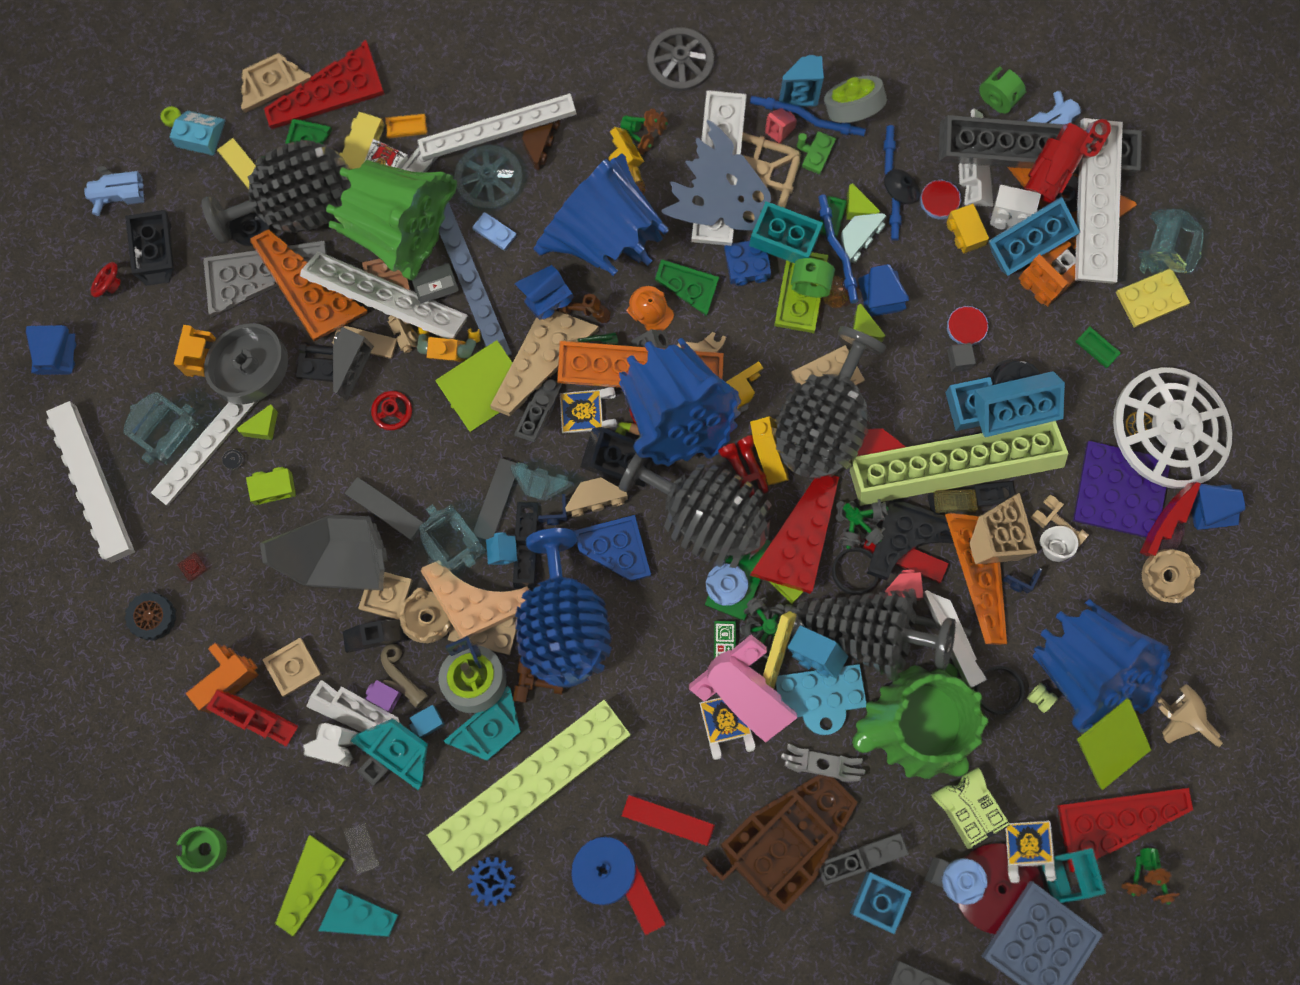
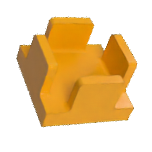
M183 325L174 365L185 376L194 377L196 375L205 377L204 363L209 349H205L206 341H216V337L211 332L195 330L192 326Z

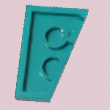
M338 888L318 931L390 936L398 914Z

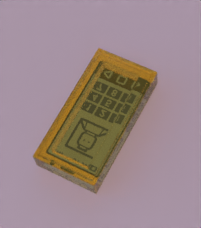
M937 490L933 492L936 513L975 512L978 510L975 490Z

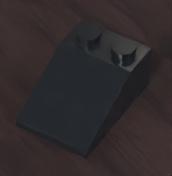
M603 427L592 428L580 468L621 481L628 465L636 454L634 450L636 440ZM649 457L648 462L645 466V468L649 470L652 463L651 457ZM638 479L634 485L644 487L646 482Z

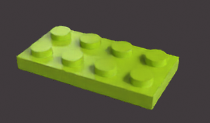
M812 252L810 258L827 262L828 255ZM786 260L774 326L814 333L821 298L804 296L792 290V285L790 284L795 263ZM811 283L813 287L818 286L817 284Z

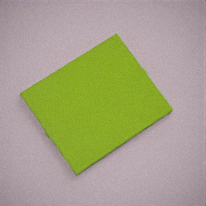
M498 340L435 380L450 402L451 408H454L469 432L500 413L492 410L490 405L508 373L512 361Z
M1128 698L1077 739L1101 790L1105 789L1151 751L1131 701Z

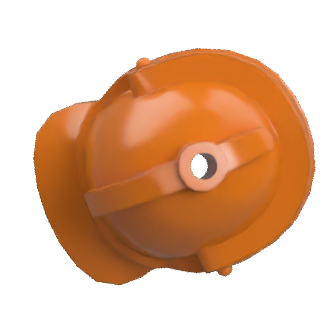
M652 286L638 288L631 295L630 307L626 310L635 321L644 324L647 331L651 329L665 330L674 317L673 310L666 303L664 293Z

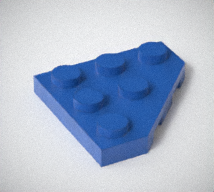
M635 515L575 530L577 545L581 554L630 582L651 577Z

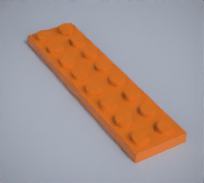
M560 341L557 383L621 388L619 385L621 380L619 372L625 371L628 374L630 365L627 362V358L633 355L639 363L644 365L648 360V351L645 347ZM694 351L713 373L723 380L724 353Z

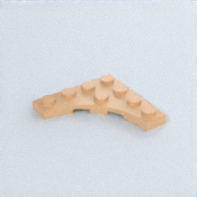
M442 560L424 566L421 570L461 639L466 636L470 638L514 618L517 606L520 607L521 603L526 601L522 598V594L529 590L528 587H524L514 591L494 592L473 587L451 573Z

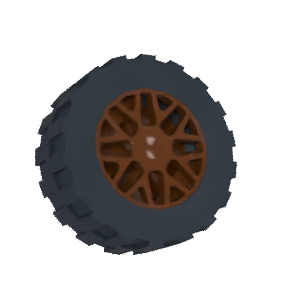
M149 592L136 596L132 602L130 601L125 611L127 628L130 629L132 634L144 640L153 641L158 638L161 639L164 635L169 634L171 628L175 625L176 610L173 608L172 602L158 593Z

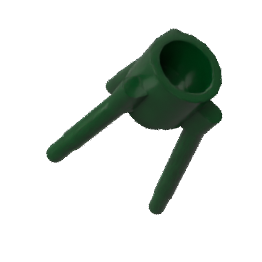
M615 332L577 339L578 342L599 341L600 344L618 345Z

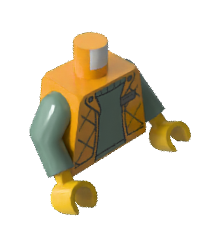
M418 327L417 350L420 354H427V359L464 362L472 355L476 343L481 340L480 329L477 332H472L471 328L468 329V339L464 342L454 339L430 337L429 331H424Z

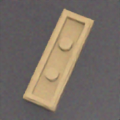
M343 326L350 331L364 336L374 346L371 354L392 359L397 339Z

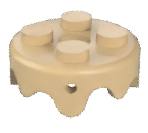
M1174 549L1157 551L1156 556H1150L1146 560L1142 569V582L1146 591L1153 598L1170 603H1180L1185 597L1192 594L1195 590L1194 582L1200 576V569L1193 563L1187 553ZM1169 569L1172 572V578L1166 581L1164 579V572Z
M417 588L411 596L403 600L399 615L400 625L403 632L412 640L419 643H432L442 639L450 631L452 623L433 592L426 591L424 588ZM428 613L433 618L429 622H424L420 619L421 616Z

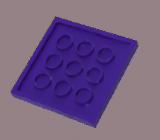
M1088 441L1073 521L1146 538L1162 512L1166 487L1155 484L1141 476L1124 458L1120 448ZM1133 451L1147 468L1152 471L1154 470L1159 460L1150 454ZM1166 465L1161 476L1168 478L1169 465Z

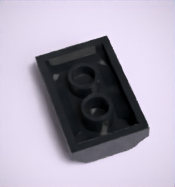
M160 210L126 215L125 220L132 274L139 278L145 286L169 283L174 266L170 236L171 222L168 218V212Z

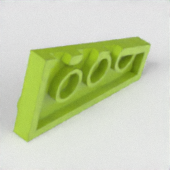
M309 835L275 924L290 935L295 936L346 859Z

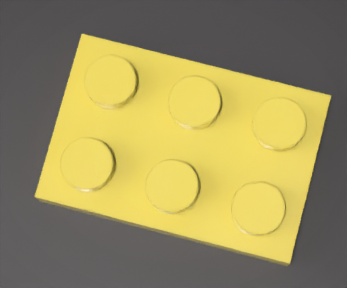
M1172 268L1116 291L1134 328L1190 304Z

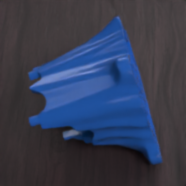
M621 153L610 162L607 159L603 160L593 173L575 189L564 202L562 208L554 215L552 222L544 229V233L537 240L533 250L541 256L552 251L571 254L615 276L618 270L611 264L607 256L617 260L623 252L638 263L642 261L648 266L653 260L646 253V241L660 242L663 238L659 231L666 235L669 229L663 224L638 188L629 170L626 157Z
M683 338L677 340L681 348L677 345H669L665 350L655 347L651 341H648L644 345L648 351L647 363L642 365L631 355L627 358V362L630 365L628 374L625 371L619 372L621 379L619 385L623 390L640 433V438L634 443V450L639 457H651L655 464H664L666 466H670L680 459L689 461L697 453H703L708 459L718 455V450L729 443L730 433L738 426L734 419L741 413L737 409L741 403L738 391L714 374Z
M1090 599L1085 604L1092 611L1089 609L1081 612L1080 617H1070L1060 611L1056 618L1062 623L1064 635L1060 638L1044 629L1040 635L1046 640L1045 648L1041 646L1035 647V653L1032 656L1073 707L1075 715L1072 718V724L1080 733L1089 730L1127 698L1131 701L1134 711L1143 714L1154 705L1157 696L1161 693V685L1168 677L1165 671L1170 666V662L1167 661L1170 656L1167 645L1135 631Z

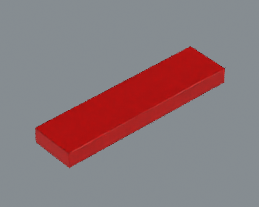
M866 540L863 549L873 554L875 545L871 543L869 546H866L868 542ZM913 549L905 554L895 565L907 570H915V573L921 572V576L941 583L949 563Z

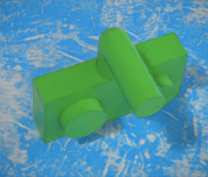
M818 131L812 145H808L805 143L806 134H799L797 148L807 152L802 167L821 174L836 138Z

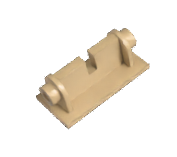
M392 315L389 316L388 323L393 334L401 333L396 338L401 351H404V353L411 352V347H417V333L413 330L410 323H406Z

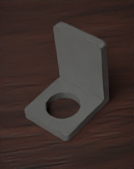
M651 329L632 340V345L635 347H645L644 345L648 341H651L655 347L667 349L670 345L666 331ZM658 335L663 338L664 345L660 343Z

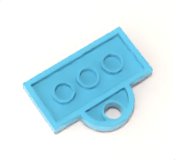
M860 664L842 667L836 679L831 676L825 678L816 671L781 675L778 676L776 681V690L781 695L782 701L797 712V717H803L808 729L819 735H830L838 731L844 724L846 710L866 708ZM822 718L831 720L832 727L829 730H823L820 727Z

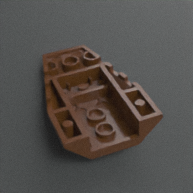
M818 775L752 813L721 844V847L732 866L738 860L741 861L736 870L760 896L784 912L815 880L822 864L827 859L832 846L837 841L842 828L847 823L858 802L834 777Z

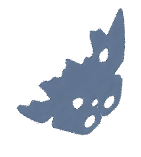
M707 120L706 122L711 129L708 135L712 139L715 149L705 144L699 138H696V151L699 159H694L692 162L685 161L696 176V179L692 180L694 187L688 188L676 182H670L672 193L680 202L661 211L663 214L676 219L711 226L722 217L724 223L732 229L754 230L761 214L760 210L763 209L766 201H771L770 192L743 155H732L734 146L728 136L716 124ZM727 173L734 175L738 179L736 185H731L726 178ZM758 190L763 193L764 200L762 202L754 201L752 197L754 191ZM696 195L702 197L704 205L698 206L693 204V197ZM743 196L744 202H739L738 197ZM745 211H751L754 214L755 219L752 223L744 221L743 213Z

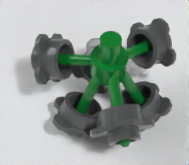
M878 499V502H874L870 507L865 508L864 511H860L854 501L849 503L837 502L838 514L836 519L840 522L843 520L850 521V526L845 528L844 532L840 535L838 543H841L847 549H854L855 546H859L860 540L866 539L868 541L866 546H869L871 543L876 545L878 542H881V539L884 537L881 533L885 528L879 529L877 523L885 520L884 516L888 515L887 511L889 508L886 507V503H882L881 499ZM860 524L867 531L866 535L861 533V530L854 525Z
M753 598L747 603L748 607L744 610V613H750L752 617L760 616L764 623L761 626L753 618H748L747 623L740 627V633L746 637L752 634L755 638H759L763 630L764 634L760 640L763 645L768 635H771L768 638V646H766L767 652L770 653L781 615L784 614V606L777 604L775 607H766L764 604L767 601L766 598ZM798 615L790 635L793 637L799 626H803L802 621L798 620ZM765 653L761 657H765L768 659L769 655Z

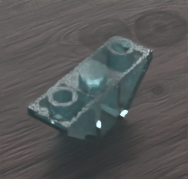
M516 462V465H511L510 471L523 494L545 501L571 487L573 483L568 481L569 477L557 474L556 477L548 475L549 471L537 468L536 471L529 470V465Z

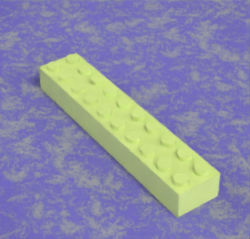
M1056 421L989 437H984L983 433L857 456L856 459H851L850 464H852L850 474L859 504L862 506L878 502V499H881V502L1064 468L1069 453Z
M603 700L427 836L452 871L458 870L631 736L606 701Z

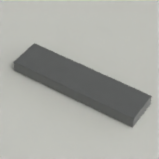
M500 458L474 528L473 537L485 541L494 537L520 464Z

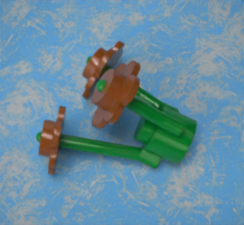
M655 109L646 111L644 118L625 115L621 120V128L627 130L631 138L640 142L638 149L641 155L645 151H649L653 146L654 137L651 133L657 129L658 134L662 135V132L667 129L668 125L664 112L659 114ZM641 124H644L650 133L640 138L634 133L639 132Z
M1154 848L1140 850V856L1136 857L1133 884L1125 883L1121 884V887L1126 889L1127 893L1132 896L1146 894L1148 890L1138 885L1141 865H1143L1145 870H1154L1149 871L1144 880L1151 882L1153 885H1161L1163 891L1162 896H1157L1153 900H1161V904L1167 905L1175 902L1174 898L1180 895L1179 893L1168 894L1166 883L1169 882L1171 873L1161 868L1158 850Z

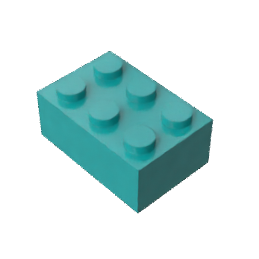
M766 201L752 232L749 246L795 263L798 259L810 258L823 223Z

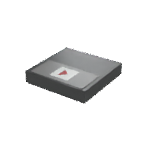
M449 263L420 272L412 280L420 304L459 291Z

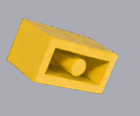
M974 204L950 212L947 226L950 231L954 232L956 236L955 244L958 249L961 248L963 254L986 246L989 237Z

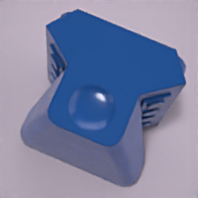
M552 265L514 283L527 296L524 302L539 320L552 316L556 309L567 306L574 298L560 273Z
M891 265L873 267L870 269L869 274L858 278L864 308L871 317L901 312L906 309L905 302L909 301V296L899 280L898 272L894 271Z
M62 325L26 326V336L32 359L31 373L37 375L71 374L75 366L73 360L74 349L76 348L75 333L69 334V329Z
M1201 484L1191 508L1194 527L1200 530L1239 525V515L1245 510L1243 492L1239 489H1233L1231 485L1213 486Z

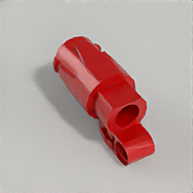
M1100 119L1090 123L1086 130L1072 123L1064 124L1056 139L1048 138L1028 174L1030 179L1024 189L1040 193V200L1048 203L1054 202L1058 193H1063L1082 158L1094 157L1100 152L1110 134V123L1107 120ZM1097 124L1102 127L1101 135H1098L1095 131ZM1088 144H1090V146H1089V149L1091 150L1090 152H1087L1088 148L1085 147V146L1088 145Z

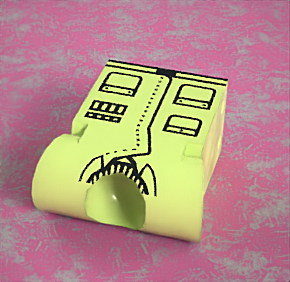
M978 767L965 774L959 785L945 786L931 794L932 798L946 811L967 849L975 847L1010 826L991 793L986 788L983 774Z

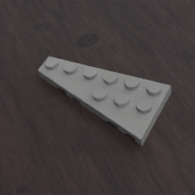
M325 241L287 246L296 254L302 256L307 263L318 251L327 255ZM256 250L204 258L210 317L278 286Z

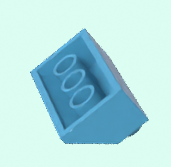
M1060 197L989 240V245L999 268L1008 276L1032 262L1039 254L1041 256L1079 234L1080 231L1063 198Z
M1052 371L975 389V410L983 436L989 437L1063 419L1065 383Z

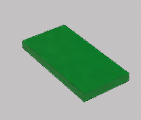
M766 540L762 549L750 558L751 553L746 554L739 562L738 567L745 572L748 579L747 592L739 603L732 606H722L715 603L708 595L705 606L744 621L747 615L744 613V610L748 607L747 603L753 599L760 582V578L750 576V574L771 544V541ZM732 555L729 556L725 564H731L733 560Z

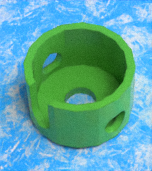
M998 67L982 82L979 92L982 99L997 112L1008 113L1023 98L1026 89L1023 81L1010 69L998 80L997 74L1002 70V67Z
M798 259L795 261L790 284L792 285V290L808 297H827L830 295L835 268L828 262L819 259ZM811 283L817 284L818 286L813 287Z
M191 828L184 832L177 841V845H182V856H177V860L188 871L206 872L214 870L226 857V839L215 828ZM203 843H208L211 846V852L206 856L201 855L199 852V847Z

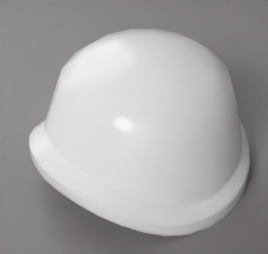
M1055 526L1043 532L1040 537V544L1044 555L1048 559L1061 562L1074 556L1078 548V538L1070 528Z

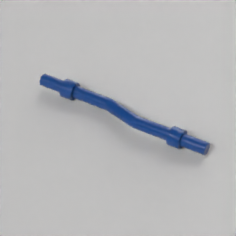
M751 96L750 104L764 106L768 110L782 108L785 111L798 114L816 127L839 131L840 134L844 135L849 133L864 137L865 128L850 126L851 123L841 124L822 120L799 105L775 101V98L767 97L765 99Z
M892 125L886 126V140L884 141L885 175L890 170H893V151H895L896 141H894V126ZM892 198V215H890L889 221L891 225V240H899V225H901L902 221L900 202Z
M823 194L818 197L821 207L819 211L820 217L824 222L827 240L842 261L845 289L848 290L850 303L854 304L858 302L856 278L853 277L849 256L835 237L831 220L833 217L832 210L828 206L826 195Z

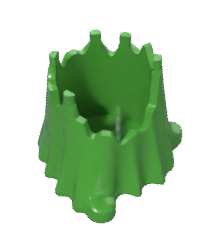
M366 160L360 168L349 170L342 167L340 175L347 177L351 182V187L343 191L341 195L342 206L335 207L330 204L327 206L326 212L333 214L340 222L336 223L330 220L329 227L373 252L391 271L399 270L404 278L414 280L422 263L429 257L435 243L439 239V228L445 219L444 209L447 202L455 194L457 181L453 179L452 175L445 174L444 172H412Z
M950 663L946 670L937 668L932 672H928L920 666H911L909 669L898 673L900 678L897 681H894L889 686H882L880 688L881 697L877 702H868L866 704L867 715L856 723L858 731L853 737V747L860 753H867L876 748L885 750L887 753V763L890 765L895 763L902 765L907 778L919 776L923 779H931L938 773H946L957 777L964 776L969 770V762L966 756L981 744V734L988 722L985 714L980 709L981 694L974 692L963 681L958 679V671Z

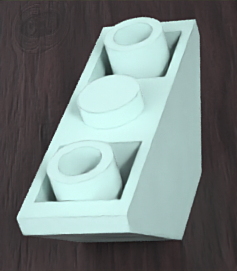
M885 214L854 216L844 228L840 237L841 246L849 256L850 263L855 264L861 256L860 251L862 248L867 249L872 243L873 238L871 237L875 232L879 234L886 225L884 223Z

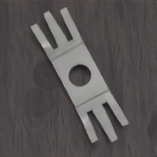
M791 744L787 745V749L795 755H803V757L781 754V758L786 760L784 766L796 772H809L838 778L846 782L860 781L861 776L854 775L865 774V770L845 766L862 764V758L837 757L812 752L809 749H800ZM819 759L826 760L829 763L828 769H819L817 761Z

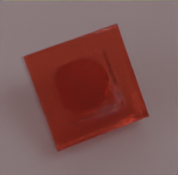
M195 552L177 564L189 582L208 570Z

